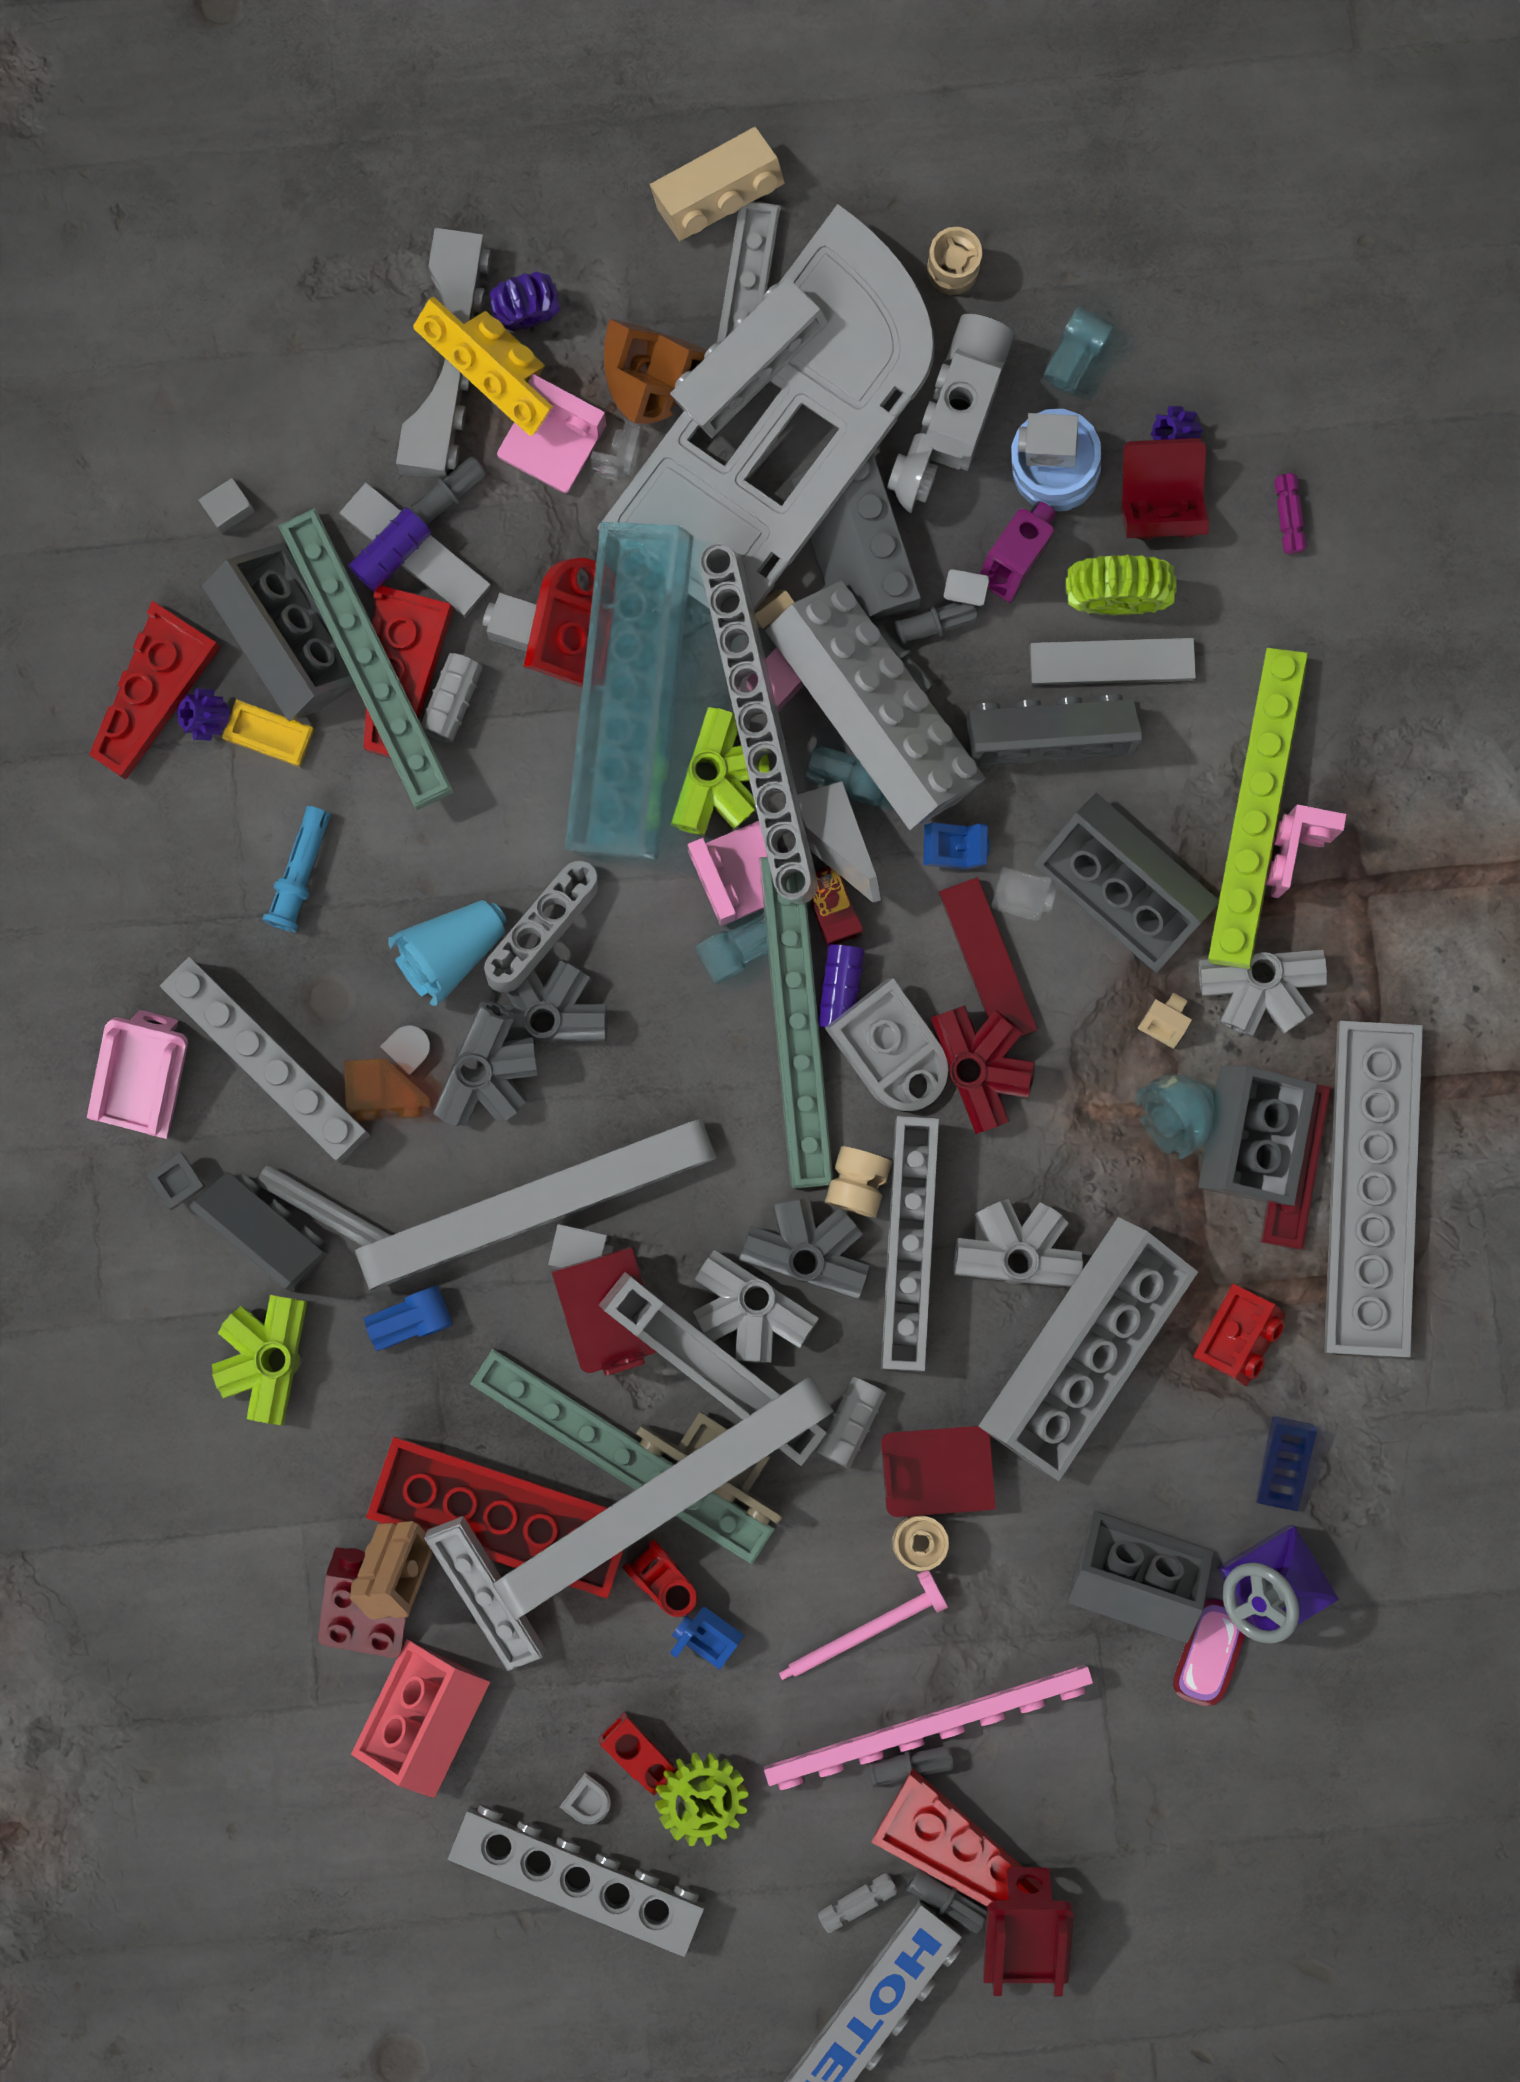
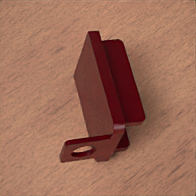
M632 1247L551 1271L580 1368L586 1373L603 1370L605 1376L643 1365L645 1364V1356L656 1353L653 1348L599 1306L600 1302L624 1272L643 1286Z
M969 1426L891 1432L882 1437L881 1452L886 1510L891 1516L906 1517L996 1510L990 1435L980 1427Z
M1011 1867L1007 1870L1009 1900L992 1901L987 1906L983 1983H992L993 1996H1002L1003 1983H1053L1054 1997H1063L1064 1983L1069 1981L1074 1922L1073 1905L1068 1901H1052L1050 1870L1048 1868ZM1023 1878H1034L1041 1883L1042 1888L1037 1893L1027 1894L1018 1889L1017 1883Z

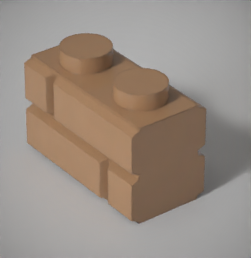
M413 1521L399 1522L397 1525L393 1523L378 1524L371 1543L366 1547L365 1558L359 1570L358 1578L354 1579L351 1586L350 1599L367 1617L373 1620L388 1619L389 1616L392 1618L408 1617L433 1553L424 1539L426 1532Z

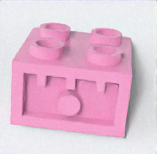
M532 374L528 384L553 406V409L538 432L532 436H529L514 422L500 446L497 456L504 462L567 494L607 426L605 412Z
M1298 804L1288 815L1284 814L1282 821H1278L1274 845L1280 846L1279 853L1276 855L1275 861L1270 862L1266 885L1272 886L1270 897L1279 898L1290 888L1299 837L1302 844L1324 847L1325 842L1331 843L1344 830L1346 814Z
M759 821L707 843L701 838L688 844V853L720 926H724L764 908L759 858L767 857Z

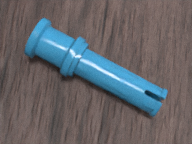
M306 806L303 821L294 842L283 877L278 878V881L274 883L273 888L276 890L269 913L263 915L262 921L284 931L297 932L299 926L296 924V920L303 900H308L310 895L309 888L306 886L320 849L324 832L331 818L329 812L316 807Z

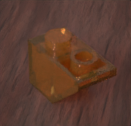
M386 1058L344 1061L346 1111L350 1114H357V1120H381L382 1112H398V1118L402 1119L423 1117V1110H433V1101Z

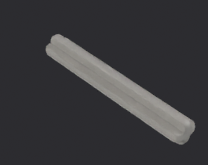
M266 1166L258 1177L257 1184L264 1190L362 1246L391 1236L271 1166Z

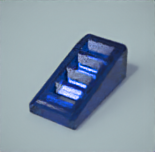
M1277 1416L1272 1417L1257 1492V1503L1298 1511L1317 1434L1312 1424ZM1282 1434L1301 1437V1442L1296 1443L1282 1440ZM1281 1450L1296 1453L1298 1458L1293 1460L1277 1455L1278 1451ZM1274 1468L1295 1471L1294 1477L1273 1473ZM1270 1484L1292 1487L1291 1494L1269 1490Z

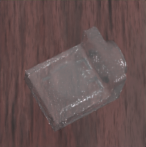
M626 418L623 430L616 429L611 453L617 454V456L592 452L591 466L592 469L598 471L597 474L600 477L614 481H620L621 477L632 478L643 435L642 424L633 423Z
M1003 867L991 908L1038 922L1042 912L1050 914L1057 890L1050 888L1052 877L1044 875L1043 878Z

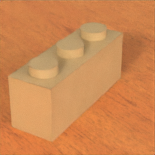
M753 127L649 185L659 213L680 242L692 234L702 231L705 227L723 217L735 213L743 206L763 195L771 193L776 188L785 184L777 156L757 128Z

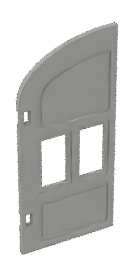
M838 204L779 282L781 284L788 277L821 309L828 324L770 380L781 391L727 464L723 466L689 442L700 426L683 411L597 527L605 536L709 610L699 563L703 549L711 543L722 542L729 545L737 553L744 565L755 612L775 586L774 583L792 563L891 430L898 416L910 400H913L930 374L935 349L934 333L929 313L915 283L892 251L867 226ZM897 389L903 394L888 412L883 406ZM803 404L839 430L781 506L746 482V479ZM774 554L779 558V561L765 578L760 572ZM719 557L713 564V572L722 573L726 571L730 565V557ZM731 595L723 601L722 611L724 613L735 611L740 603L739 596Z

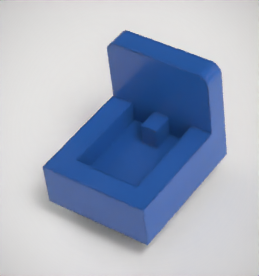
M933 822L925 824L923 865L963 870L986 865L990 852L987 825L960 826Z
M703 1606L694 1619L686 1615L674 1631L672 1636L678 1642L670 1654L677 1658L686 1645L720 1670L744 1635Z

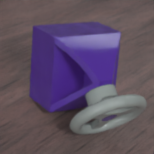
M1286 1525L1217 1567L1224 1580L1223 1602L1230 1620L1244 1635L1261 1643L1272 1644L1287 1639L1294 1632L1298 1624L1339 1600L1300 1533L1292 1525Z

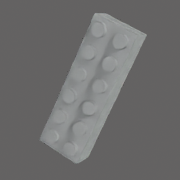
M842 580L791 604L765 630L909 830L954 806L986 779L976 766L975 761L968 755L952 733L951 728L944 722L928 700L927 695L920 689L904 667L903 662L896 656L880 634L879 629L872 623Z
M1118 1217L978 1427L1032 1466L1060 1481L1198 1271L1148 1231Z

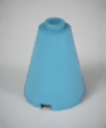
M480 900L398 931L388 938V944L390 949L397 945L401 955L395 961L408 982L421 997L429 993L433 997L429 1004L436 1006L446 999L505 934L503 925L507 923V920L497 904L494 902L488 904L486 901Z

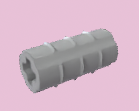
M449 653L443 670L440 671L441 675L437 685L432 690V697L428 707L425 708V714L421 721V726L426 735L446 743H453L458 729L462 725L466 709L470 706L469 702L475 688H478L477 682L483 670L481 664L463 655Z
M852 1377L845 1394H842L843 1398L836 1412L833 1413L832 1421L826 1431L827 1434L822 1439L816 1453L850 1469L857 1453L861 1451L860 1447L867 1433L870 1432L869 1429L876 1414L879 1413L878 1410L886 1392L861 1379Z

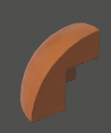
M609 319L604 345V366L607 384L614 402L619 410L633 423H653L672 416L671 408L677 403L670 393L675 389V383L685 372L693 371L704 360L707 350L659 331Z

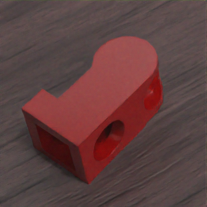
M625 1711L598 1738L600 1746L653 1796L658 1793L656 1791L657 1785H666L668 1783L663 1774L664 1771L668 1770L673 1773L678 1771L666 1755L645 1735Z

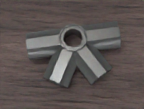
M560 960L545 986H543L533 969L518 988L506 993L513 1005L502 1006L514 1014V1020L504 1041L533 1038L534 1042L545 1045L554 1042L607 1041L606 1004H577L589 985L591 978L572 965ZM511 968L506 970L504 973L511 975ZM541 1014H551L555 1018L554 1026L548 1032L541 1033L534 1030V1021Z
M491 1001L486 1003L480 1002L463 1042L456 1049L455 1061L433 1108V1114L438 1116L443 1122L455 1127L459 1125L466 1126L478 1100L497 1122L508 1120L526 1103L525 1095L511 1079L538 1076L535 1043L533 1038L504 1041L514 1020V1014L505 1009L504 1006ZM475 1059L482 1062L483 1066L477 1069H470L464 1066V1062Z
M810 1198L798 1199L774 1205L780 1235L750 1226L741 1251L740 1261L791 1277L796 1281L805 1282L856 1300L859 1299L870 1265L840 1256L863 1235L856 1224L840 1208L835 1210L819 1226L815 1227ZM807 1251L812 1254L815 1259V1268L810 1274H800L795 1270L793 1258L796 1253Z

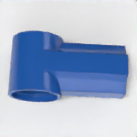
M439 1285L414 1293L404 1298L405 1302L363 1318L369 1338L376 1351L387 1349L415 1336L421 1338L454 1324Z

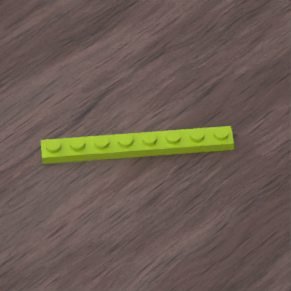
M1274 648L1266 649L1208 957L1211 964L1251 969L1307 668L1308 653Z

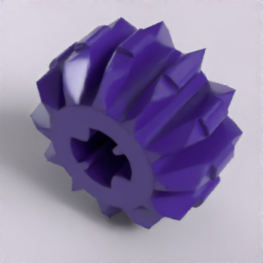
M540 272L523 273L521 276L511 277L507 281L500 282L490 292V305L493 316L502 323L506 330H526L532 326H539L542 322L550 321L560 311L556 285L548 274H541Z

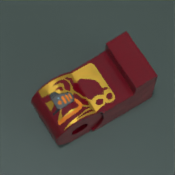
M830 866L815 870L818 889L815 896L811 899V906L826 947L829 948L831 944L838 945L862 936V926L852 907L841 876Z

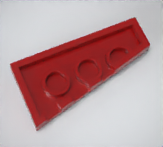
M380 585L374 592L376 604L375 618H372V626L419 720L454 607L450 603ZM366 708L363 748L367 752L391 758Z
M154 601L151 602L147 611L149 617L143 632L138 633L133 649L135 651L127 671L123 670L118 682L119 691L114 703L108 707L89 753L94 760L124 780L129 777L176 711L181 701L220 649V646L215 641Z

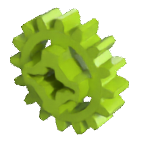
M696 1752L692 1753L691 1763L687 1765L680 1758L677 1759L676 1764L679 1770L675 1773L665 1770L663 1774L668 1780V1784L657 1785L656 1787L659 1796L663 1798L655 1802L659 1814H663L659 1818L665 1829L671 1828L670 1832L677 1841L685 1835L689 1846H694L698 1837L703 1839L706 1846H710L712 1835L718 1834L721 1839L725 1840L727 1838L725 1828L728 1825L733 1828L740 1826L735 1818L736 1813L743 1814L747 1812L746 1806L740 1801L748 1797V1791L744 1785H741L744 1781L738 1770H733V1766L728 1759L725 1758L719 1763L715 1754L709 1752L705 1761H702ZM727 1792V1799L724 1804L722 1797ZM680 1795L681 1801H680V1803L677 1805V1808H678V1810H679L678 1813H677V1812H676V1799H677V1796Z

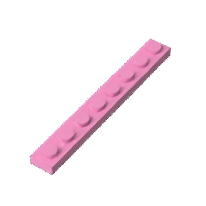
M1086 1665L1074 1667L764 1766L765 1775L769 1786L778 1784L779 1790L788 1789L804 1783L803 1775L818 1771L820 1777L829 1776L843 1771L842 1763L858 1758L860 1764L870 1763L884 1758L883 1750L898 1745L901 1752L924 1745L923 1737L939 1733L941 1739L952 1737L965 1732L964 1724L976 1720L980 1721L981 1726L1004 1720L1003 1712L1020 1707L1021 1713L1040 1709L1046 1706L1044 1699L1060 1694L1062 1701L1078 1697L1086 1693L1084 1686L1093 1684Z

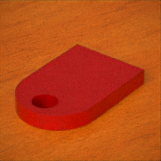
M578 557L559 561L548 570L540 587L523 667L588 690H599L617 607L615 585L611 576L602 565L592 559ZM580 569H583L588 576V586L585 590H582L577 583V574Z

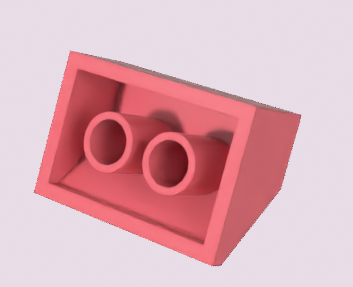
M406 1639L351 1755L396 1785L435 1798L490 1682L470 1669Z

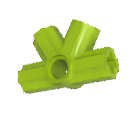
M707 708L690 764L686 769L685 780L670 823L671 826L690 834L704 836L713 808L717 810L733 829L737 828L756 811L753 795L742 784L750 781L742 746L733 747L738 732L734 713L720 708ZM767 754L759 762V770L762 773L770 771ZM702 762L710 763L716 770V778L711 781L702 780L696 773V765Z
M270 1295L265 1324L247 1308L240 1306L228 1316L218 1331V1334L241 1354L212 1364V1376L216 1388L221 1393L223 1399L252 1389L246 1419L284 1426L293 1376L300 1365L298 1350L308 1301ZM280 1349L285 1355V1364L281 1370L275 1372L269 1365V1357L274 1350Z

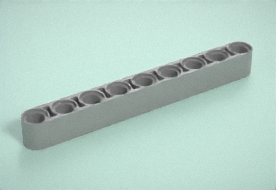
M714 542L707 545L701 552L699 558L700 569L772 879L776 891L783 898L795 904H804L815 896L818 882L745 569L741 558L729 545L722 542ZM719 557H730V565L726 571L722 573L713 572V564ZM731 595L739 596L740 603L737 609L731 613H724L722 611L723 601ZM739 635H748L749 643L747 648L740 653L732 652V641ZM749 674H756L758 676L757 687L751 692H741L740 684L742 679ZM758 714H766L768 720L766 727L760 732H751V719ZM769 753L776 754L777 763L774 769L767 773L760 772V759ZM777 793L785 794V807L777 813H771L768 809L770 798ZM786 833H793L796 838L794 848L787 853H779L777 848L779 838ZM795 873H802L805 877L804 888L798 893H789L787 890L788 879Z
M694 1120L358 1248L355 1250V1254L369 1290L377 1289L716 1159L717 1156L703 1120Z
M807 1377L492 1584L514 1620L520 1618L834 1411L812 1377Z

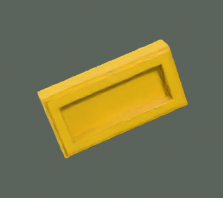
M236 699L222 738L225 741L300 768L313 736L314 728L295 720L288 721L284 716Z

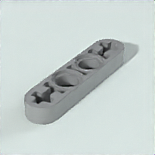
M575 861L565 866L489 955L485 962L484 970L488 985L493 990L508 993L518 988L596 896L599 883L596 870L591 864L584 861ZM583 877H586V886L579 883L573 889L572 879L580 881ZM570 893H572L573 901L568 897ZM552 904L562 905L566 909L565 914L558 919H549L543 915L546 907ZM526 934H535L541 938L539 945L532 949L521 948L518 945V941ZM511 952H512V953L514 954V956L516 957L513 961H512ZM510 965L511 975L503 973L499 977L497 976V968L505 970Z

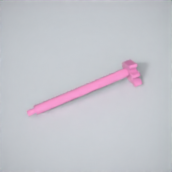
M930 1570L917 1574L925 1593L788 1664L789 1668L779 1672L781 1679L784 1680L792 1675L797 1677L932 1605L936 1613L948 1608Z

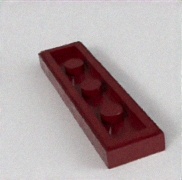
M978 877L939 891V896L987 1019L995 1010H998L1024 1032L1021 1037L1036 1032L1035 1022Z
M1316 1085L1294 1206L1267 1202L1260 1243L1303 1250L1330 1086Z

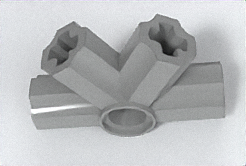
M1324 950L1277 954L1261 952L1253 956L1251 969L1211 964L1208 959L1198 961L1201 997L1232 994L1220 1023L1250 1037H1253L1265 1010L1283 1034L1293 1029L1313 1014V1011L1296 988L1327 985ZM1258 963L1268 965L1273 972L1272 981L1268 983L1257 982L1251 973L1252 966Z
M1009 1198L988 1206L975 1213L987 1241L957 1238L953 1275L1004 1280L1010 1284L1031 1283L1071 1288L1082 1272V1252L1052 1248L1069 1223L1060 1213L1041 1202L1037 1204L1022 1226ZM1018 1253L1025 1257L1028 1264L1025 1273H1015L1010 1269L1008 1265L1010 1254Z
M716 1250L707 1258L695 1278V1281L720 1298L694 1310L693 1313L704 1335L713 1342L737 1330L736 1361L772 1363L773 1333H776L800 1349L819 1320V1317ZM761 1288L768 1293L769 1301L764 1309L754 1311L747 1307L745 1298L750 1290Z

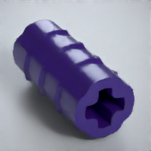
M405 507L393 520H390V523L379 535H376V538L365 549H361V553L348 566L365 585L375 592L386 579H390V575L401 564H404L405 560L416 549H419V546L431 534V530L417 515Z
M829 945L827 962L825 964L824 984H822V999L819 1005V1028L825 1029L826 1026L857 1003L860 992L861 973L863 972L864 949L845 945Z

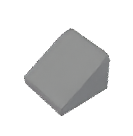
M233 478L198 499L220 534L255 513L252 505Z
M950 569L943 597L947 600L967 604L984 605L989 577Z

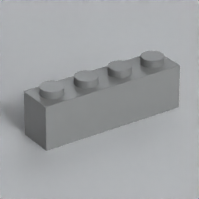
M787 277L781 284L778 283L770 287L764 294L762 302L751 313L742 315L736 321L733 331L722 342L713 344L706 351L704 360L693 371L685 372L677 380L675 389L670 395L713 438L828 324V321L821 309Z

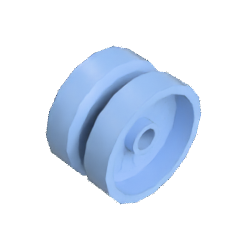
M1046 409L1037 414L1078 415L1076 468L1026 466V452H1018V429L1011 445L1013 480L1020 495L1031 505L1034 506L1037 501H1041L1051 506L1055 511H1068L1083 504L1095 492L1101 477V441L1093 425L1080 414L1066 409ZM1028 419L1020 427H1027Z

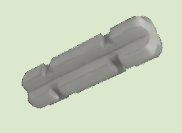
M887 1873L882 1874L872 1880L873 1884L869 1887L865 1884L838 1900V1905L833 1907L831 1904L818 1913V1918L823 1928L828 1933H832L842 1927V1922L845 1920L850 1922L878 1906L877 1902L882 1899L884 1902L897 1894V1887Z

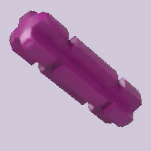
M1293 473L1278 475L1274 483L1276 495H1280L1277 505L1281 532L1285 533L1282 538L1283 550L1286 554L1301 553L1305 551L1307 543L1305 533L1301 532L1304 527L1300 495H1296L1297 490H1299L1298 477Z

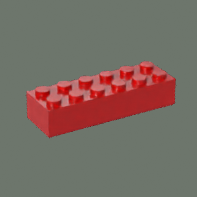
M393 1437L366 1518L382 1524L393 1523L395 1525L399 1522L413 1521L427 1532L431 1528L464 1516L491 1560L517 1568L609 1507L400 1437ZM624 1550L569 1586L608 1598Z

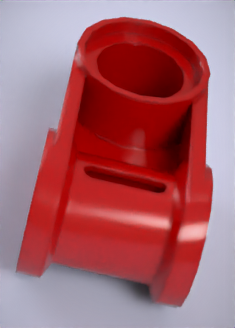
M653 1538L648 1542L649 1548L632 1564L626 1563L622 1568L647 1595L651 1596L664 1612L674 1617L686 1616L697 1606L698 1592L690 1580L680 1571L677 1563ZM657 1559V1563L643 1574V1571ZM677 1585L685 1587L690 1593V1602L683 1610L673 1609L667 1601L669 1590Z

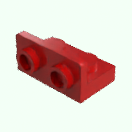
M1232 1284L1193 1357L1247 1387L1251 1379H1256L1261 1373L1265 1364L1264 1355L1271 1342H1276L1281 1336L1285 1326V1313L1275 1304Z

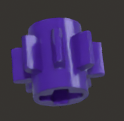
M1169 406L1168 415L1157 414L1155 416L1157 420L1153 424L1151 436H1153L1154 440L1201 438L1203 428H1201L1198 420L1195 419L1197 416L1196 411H1184L1182 406Z
M196 689L195 695L186 694L185 699L179 704L178 722L184 729V733H193V740L211 741L212 735H221V731L228 725L229 708L223 701V697L214 696V690Z

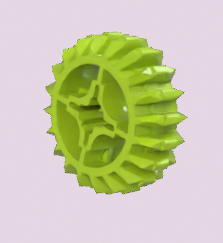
M1113 554L1106 557L1086 558L1083 561H1077L1069 567L1068 577L1066 578L1068 604L1078 611H1085L1088 614L1129 616L1130 614L1143 615L1146 612L1155 613L1172 605L1175 593L1177 592V577L1175 576L1174 566L1165 560H1159L1156 557L1148 558L1143 555L1130 556L1127 554L1125 556H1116Z

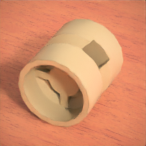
M948 227L940 231L932 240L927 263V275L932 286L940 293L961 295L969 291L976 283L982 260V245L977 236L970 230L962 227Z
M841 1146L835 1165L839 1177L831 1180L825 1203L849 1212L876 1218L883 1197L878 1188L887 1183L893 1162L879 1155Z
M925 1515L909 1516L903 1519L895 1528L892 1536V1548L897 1559L908 1568L917 1571L931 1570L938 1566L947 1555L949 1548L948 1535L944 1527L931 1517Z

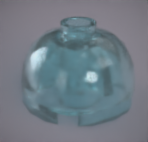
M1165 1074L1154 1079L1136 1092L1135 1105L1137 1107L1142 1103L1145 1115L1140 1118L1144 1129L1159 1148L1168 1155L1176 1151L1180 1153L1177 1159H1184L1201 1148L1210 1139L1216 1124V1114L1213 1105V1094L1204 1084H1199L1185 1075Z

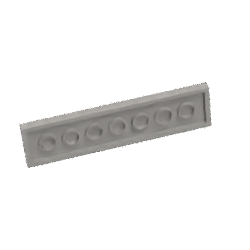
M1356 1021L1337 1022L1324 1353L1410 1357L1423 1025Z

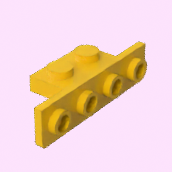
M434 296L430 298L414 323V330L529 436L537 433L553 409V406L532 388L528 381L532 374L539 376L545 365L534 356L528 347L522 345L504 328L499 320L492 317L487 311L463 324Z

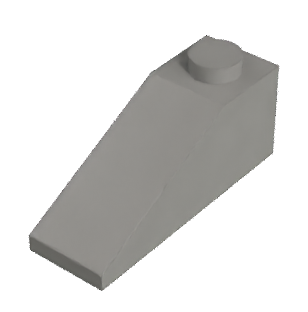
M843 782L798 794L810 850L873 903L880 901L877 876Z

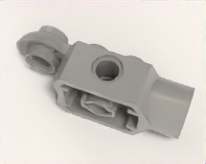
M963 314L960 317L945 364H942L936 381L933 399L938 400V402L929 401L922 421L921 432L914 436L908 455L898 454L887 489L895 491L900 504L910 513H912L917 500L926 503L938 469V466L931 464L930 460L958 470L968 471L1015 336L1008 326L997 320L977 314ZM954 407H958V408H961V409H963V410H962V411L956 410V409H954Z

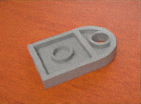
M887 978L825 1027L871 1094L884 1106L901 1111L919 1110L934 1102L943 1091L948 1076V1063L943 1048L894 978ZM916 1074L922 1075L927 1082L926 1092L919 1098L914 1097L909 1090V1082Z

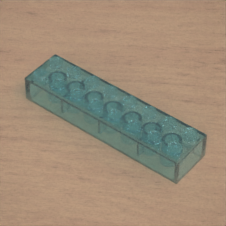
M602 521L600 523L565 850L580 856L658 862L694 539V536L681 526Z

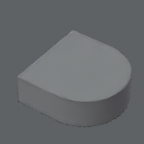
M412 1025L398 1028L380 1046L410 1076L421 1067L431 1052V1043L427 1034L422 1029Z
M585 1772L562 1802L560 1808L578 1822L590 1825L598 1823L605 1818L610 1808L611 1799L605 1786Z

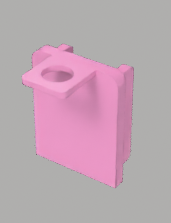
M139 1010L130 1020L114 1017L107 1022L104 1028L87 1113L88 1119L152 1136L168 1138L188 1047L187 1038L181 1033L173 1032L178 1026L179 1020ZM145 1020L156 1021V1022H160V1023H162V1024H153V1023H149V1022H147V1021H145Z

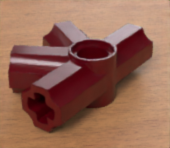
M966 1005L932 1017V1022L950 1066V1077L958 1087L975 1134L1009 1122V1117L999 1093L1029 1098L1033 1086L1035 1062L1005 1057L1024 1032L998 1010L992 1013L977 1033ZM964 1059H974L980 1065L981 1073L977 1080H967L961 1074L960 1066Z

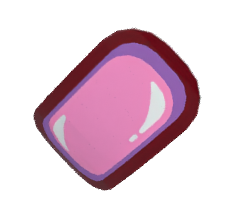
M1209 1599L1204 1601L1203 1611L1188 1643H1185L1173 1678V1687L1177 1695L1188 1702L1201 1706L1215 1705L1226 1694L1245 1636L1232 1623L1226 1612L1224 1602L1221 1600Z

